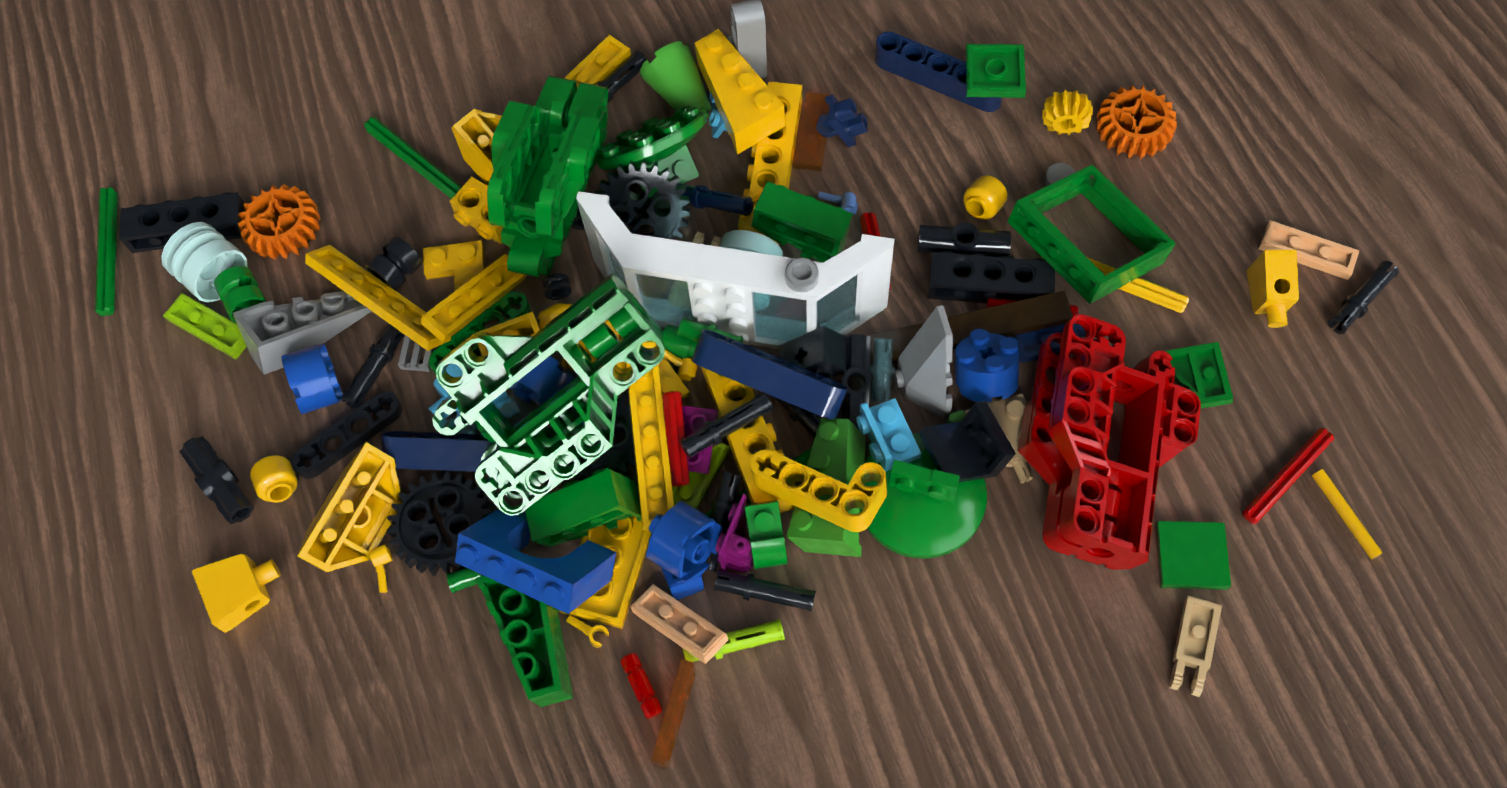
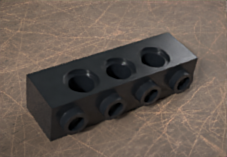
M226 192L215 196H197L192 199L168 200L163 203L139 204L134 207L121 208L119 239L132 253L164 249L170 237L180 228L195 222L210 224L226 240L239 239L242 236L238 223L242 221L239 213L245 211L243 206L245 202L238 192Z
M950 251L932 252L928 299L987 303L990 298L1025 300L1055 293V269L1045 259H1016L1012 256L989 257L979 253L964 255L955 254ZM962 273L966 277H958L955 274ZM986 276H994L997 279L991 280L988 279ZM1017 278H1023L1028 282H1020Z

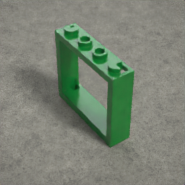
M1094 165L1087 166L1016 201L1007 221L1089 304L1164 264L1176 244ZM1083 194L1144 255L1104 275L1042 213Z

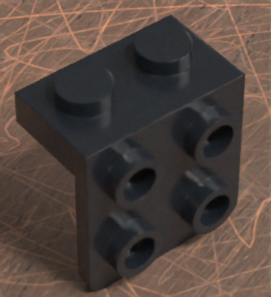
M986 401L976 402L961 422L923 427L919 432V436L937 470L959 475V483L998 476L1016 454Z

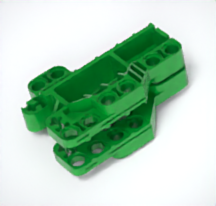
M548 76L535 106L513 101L508 102L492 139L493 173L487 191L489 223L503 227L501 242L510 247L507 260L508 271L539 277V274L548 276L556 257L562 254L563 246L567 236H569V231L579 208L576 200L578 191L585 192L596 165V157L598 155L596 151L604 145L605 139H607L608 130H604L608 126L607 87L581 82L577 89V82L574 80Z
M612 273L533 336L490 335L486 332H476L448 353L438 365L436 377L440 385L450 396L444 399L436 409L432 418L433 426L441 434L453 435L466 425L476 423L484 438L492 444L483 452L481 462L476 469L475 480L503 513L510 516L518 515L563 480H568L577 475L612 447L618 395L663 360L665 355L664 334L639 301L626 288L621 279ZM607 319L623 339L619 341L610 327L604 323ZM582 340L586 348L597 359L593 361L590 355L587 353V351L578 342ZM646 341H653L657 345L653 348H646L642 344ZM482 343L487 347L489 354L485 357L476 356L472 351L471 345ZM558 350L579 376L513 427L492 401ZM619 362H626L631 366L628 368H620L616 364ZM447 364L458 365L462 370V376H450L445 366ZM572 405L578 411L574 415L568 410ZM458 407L459 413L455 420L453 418L449 420L444 418L445 413L449 415ZM558 416H560V417L562 418V420L564 421V423L561 422V420L558 418ZM550 423L554 430H550L546 426ZM600 439V442L597 445L592 446ZM571 461H574L573 464L567 466ZM485 472L488 474L490 478L486 479L484 477ZM549 479V482L546 485L541 486L544 482H546ZM498 487L500 488L499 493L495 491ZM504 495L510 499L523 498V502L515 507L509 506L504 501Z

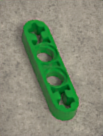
M517 291L507 293L453 335L450 341L434 350L429 357V365L434 374L436 375L440 360L460 345L463 340L476 332L485 330L484 326L487 321L495 319L500 321L501 324L530 313V305L526 296ZM515 303L516 305H520L521 308L519 310H516L515 308L511 309L510 306L511 304ZM500 312H503L505 316L507 315L508 319L505 320ZM478 343L472 348L476 356L481 355Z

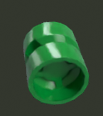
M236 266L228 268L218 274L214 280V287L221 301H223L230 319L235 323L233 312L267 302L261 289L258 288L252 271L247 267Z

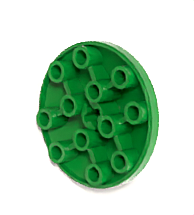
M690 106L678 109L674 112L673 116L665 119L650 118L641 123L643 128L632 132V129L625 130L616 135L618 141L598 148L596 151L598 154L596 162L602 170H617L619 164L628 170L630 161H633L637 168L641 167L643 160H646L647 168H652L653 164L658 162L659 172L668 167V177L671 178L678 175V183L684 184L699 176L686 144L706 124L705 115L697 107L690 109ZM639 184L640 189L643 193L645 191V188L641 184ZM656 187L652 188L648 197H652L658 189Z
M912 433L921 451V458L909 463L894 460L892 469L885 472L887 496L867 530L876 541L897 554L921 559L940 557L962 547L978 530L987 505L986 483L984 478L959 483V475L937 470L919 433ZM871 455L867 458L865 463L874 462ZM869 481L864 485L875 486L878 484V482Z

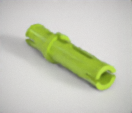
M780 619L726 633L728 637L727 644H724L713 657H716V660L722 659L724 654L785 640ZM683 649L686 665L699 661L698 658Z

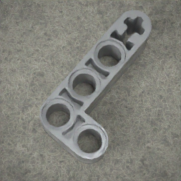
M747 0L731 4L732 35L726 38L760 78L767 77L766 24L761 0Z

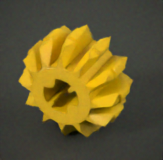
M1065 89L1062 93L1053 92L1052 96L1046 98L1044 110H1042L1043 124L1047 126L1048 131H1056L1057 135L1067 133L1070 136L1072 132L1081 133L1082 129L1089 127L1091 116L1093 115V106L1091 101L1088 100L1087 94H1079L1078 90L1068 92Z

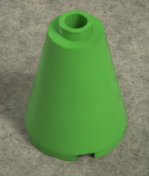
M677 41L657 50L654 53L657 58L651 63L646 60L640 69V75L643 80L675 111L686 106H690V109L697 107L698 110L703 111L707 119L711 105L689 45L686 43L684 46L682 41Z

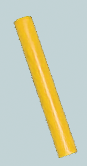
M1324 469L1312 475L1313 479L1369 558L1372 560L1381 555L1383 552Z

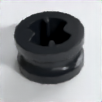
M551 274L542 281L545 288V297L550 300L564 299L572 292L569 285L570 280L566 274Z

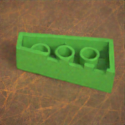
M821 418L807 467L848 485L856 470L865 463V436L849 419ZM822 495L819 497V500H828L832 495ZM794 507L786 537L804 552L861 557L862 546L859 544V532L848 531L799 507ZM853 508L848 513L858 514L860 513V508Z

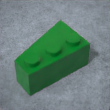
M767 181L754 208L751 226L783 246L788 242L802 251L801 257L807 259L812 257L824 263L842 252L853 213L845 211L841 207L818 201L812 196H805L789 190L783 185H776Z
M604 468L594 471L591 474L592 476L587 479L571 481L564 484L561 490L553 493L548 492L525 510L532 542L552 547L588 536V530L605 524L607 529L610 530L618 527L617 521L635 516L638 521H641L638 483L611 469Z

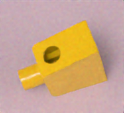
M1264 250L1246 270L1252 309L1255 314H1267L1268 327H1284L1288 325L1286 312L1299 298L1297 251Z
M246 554L235 555L192 570L212 625L224 633L230 631L267 605L270 601V596L265 584L281 576L273 559L257 566Z

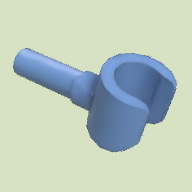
M819 192V199L841 204V208L853 213V215L857 213L858 203L853 193L846 192L840 196Z

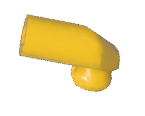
M556 303L540 311L537 318L540 319L539 328H544L573 304Z

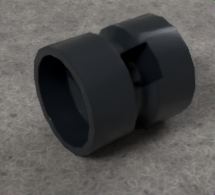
M394 236L383 247L384 254L377 253L365 265V268L396 291L406 281L404 275L413 274L423 264V260L407 242L398 236Z

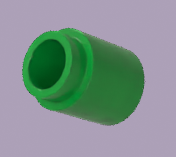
M667 324L665 329L661 328L664 334L665 349L681 359H692L698 342L678 337V326Z

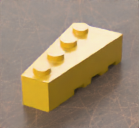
M719 29L694 43L698 66L709 91L712 93L715 105L722 116L725 128L733 141L737 155L786 126L784 104Z

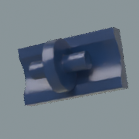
M833 94L825 97V102L830 109L829 113L822 114L819 117L816 126L818 133L825 138L838 134L848 147L856 145V136L868 132L866 116L863 113L857 114V107L852 98L838 101Z

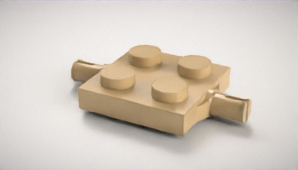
M1023 393L1003 400L994 397L992 402H987L1016 453L1005 467H1014L1021 484L1025 483V481L1029 482L1033 479V476L1027 467V461L1017 451L1023 412L1027 402ZM970 409L964 411L965 415L970 411Z

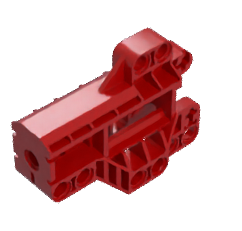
M1078 314L1065 323L1063 333L1056 332L1050 335L1040 346L1033 395L1024 408L1017 451L1049 484L1042 532L1045 545L1055 552L1068 556L1073 554L1077 559L1096 565L1104 564L1106 568L1112 570L1132 569L1149 560L1159 468L1197 440L1201 402L1195 392L1174 384L1175 368L1170 363L1173 358L1169 353L1158 350L1137 363L1134 369L1126 367L1123 362L1126 346L1124 332L1116 325L1084 314ZM1074 323L1084 328L1086 332L1085 338H1081L1074 333ZM1052 341L1060 344V355H1056L1051 350L1050 343ZM1047 369L1056 372L1055 384L1047 379ZM1114 402L1126 405L1118 462L1109 460L1107 457ZM1096 420H1099L1098 428L1096 427Z

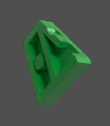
M1219 342L1165 351L1173 358L1170 363L1175 368L1174 381L1179 386L1196 393L1201 402V409L1233 403L1234 398Z

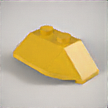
M473 109L455 123L451 129L463 159L488 186L493 173L492 139L502 116Z
M367 442L363 444L337 479L307 529L297 557L324 572H330L370 560V552L378 547L391 525L387 517L397 514L391 505L402 504V499L398 495L401 492L394 458Z

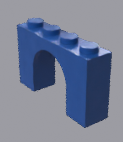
M497 509L458 533L455 563L567 614L571 613L612 580L616 552L589 540L571 553L558 558H538L519 552V550L529 544L530 530L525 512L510 516Z

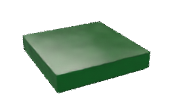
M966 44V97L1025 98L1024 44Z
M1157 521L1155 529L1160 588L1229 590L1231 588L1225 523Z

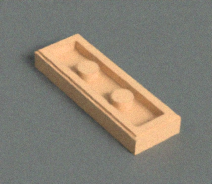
M1269 220L1259 246V250L1262 251L1296 250L1297 263L1349 280L1353 273L1360 251Z
M654 584L630 606L635 615L705 664L728 641L725 632Z

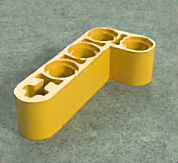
M760 450L750 460L753 479L760 490L851 532H862L870 526L888 493L885 470L881 465L874 462L860 465L847 485L771 450ZM795 481L802 482V484L799 486H789L791 483ZM869 481L878 482V484L875 486L864 485ZM822 495H832L828 500H819V497ZM853 508L862 509L858 514L848 513Z

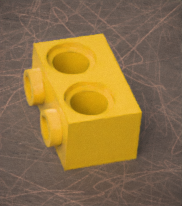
M471 176L449 201L454 211L453 216L463 226L467 227L470 225L475 228L484 239H493L502 244L501 231L503 227L489 223L488 186Z

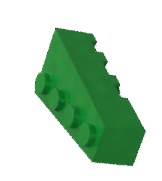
M486 576L475 578L479 589L482 590L487 601L486 605L489 612L494 617L499 628L501 639L511 655V661L528 700L540 707L574 698L558 609Z

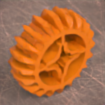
M1132 84L1127 90L1120 87L1116 93L1111 92L1107 99H1104L1100 105V111L1097 113L1096 128L1097 132L1101 133L1100 141H1108L1107 149L1115 147L1117 149V156L1125 152L1128 155V159L1133 154H1137L1140 160L1145 157V154L1153 157L1157 151L1162 152L1166 145L1172 141L1173 133H1175L1177 128V121H1175L1177 112L1172 110L1173 102H1165V94L1157 96L1155 89L1146 91L1144 85L1140 89H1135Z
M272 184L270 191L266 192L261 189V194L257 197L251 195L252 202L243 204L245 211L239 213L242 220L238 223L239 230L241 231L240 234L242 235L241 238L251 251L258 253L263 258L269 256L276 260L281 255L287 259L291 252L299 256L298 249L301 247L308 248L307 241L316 240L314 232L320 230L318 222L321 219L314 200H311L308 193L301 191L296 186L289 188V186L283 184L278 189Z

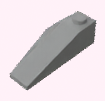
M339 291L325 293L321 296V299L303 301V297L292 298L293 303L274 305V301L262 302L233 312V315L252 359L265 375L284 368L281 360L282 355L325 343L372 311L346 292Z
M944 305L935 308L898 358L897 369L893 370L896 387H902L905 399L942 419H948L952 409L951 393L946 394L947 386L952 385L949 363L952 362L953 334Z

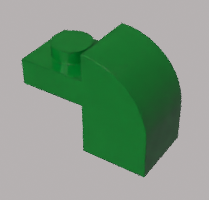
M778 500L744 505L754 569L788 564Z

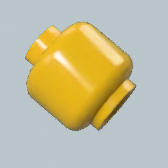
M983 175L977 178L966 190L963 202L971 216L981 220H988L994 217L1004 206L1008 194L1006 187L1000 180L989 175Z
M272 455L264 457L251 468V481L257 496L263 501L274 503L285 501L297 489L298 480L290 461L283 456Z

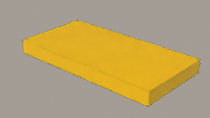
M633 516L617 521L618 527L608 530L605 524L587 531L588 536L581 539L580 545L589 540L616 552L612 580L571 613L567 614L558 610L560 613L623 629L648 550L649 538L652 535L649 530H642V522L638 521L637 517Z

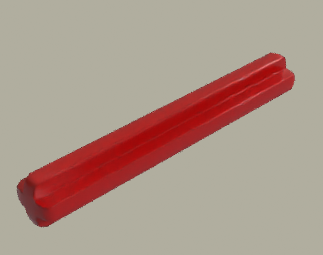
M1319 428L1245 508L1242 516L1249 523L1257 524L1334 440V435L1326 428Z

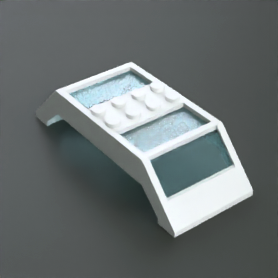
M580 191L577 193L576 200L595 264L605 278L612 273L619 277L626 285V288L647 311V314L662 329H665L667 324L679 327L681 320L685 317L688 320L707 326L714 324L718 326L719 330L743 336V343L746 345L779 349V345L822 326L842 335H847L887 308L895 240L893 238L862 234L860 242L824 263L813 261L819 271L817 285L808 292H796L789 288L785 280L786 267L796 258L632 234L610 207L609 196Z

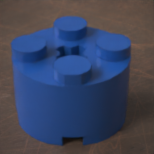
M984 329L973 330L970 336L963 339L955 349V383L959 387V392L964 397L976 402H992V398L1002 396L1003 400L1013 395L1019 385L1020 354L1018 341L1012 337L989 333Z
M325 343L316 344L281 356L290 388L293 390L295 397H297L295 401L301 415L342 401L343 393Z
M549 356L513 384L510 389L515 391L514 395L529 404L533 400L537 404L542 405L575 379L577 375L569 368L564 373L563 369L559 366L560 362Z
M680 501L663 516L657 515L652 520L649 526V531L652 535L649 540L646 557L677 578L687 582L693 581L701 576L710 566L709 563L705 562L710 553L717 554L715 548L719 536L723 532L722 527L712 518Z

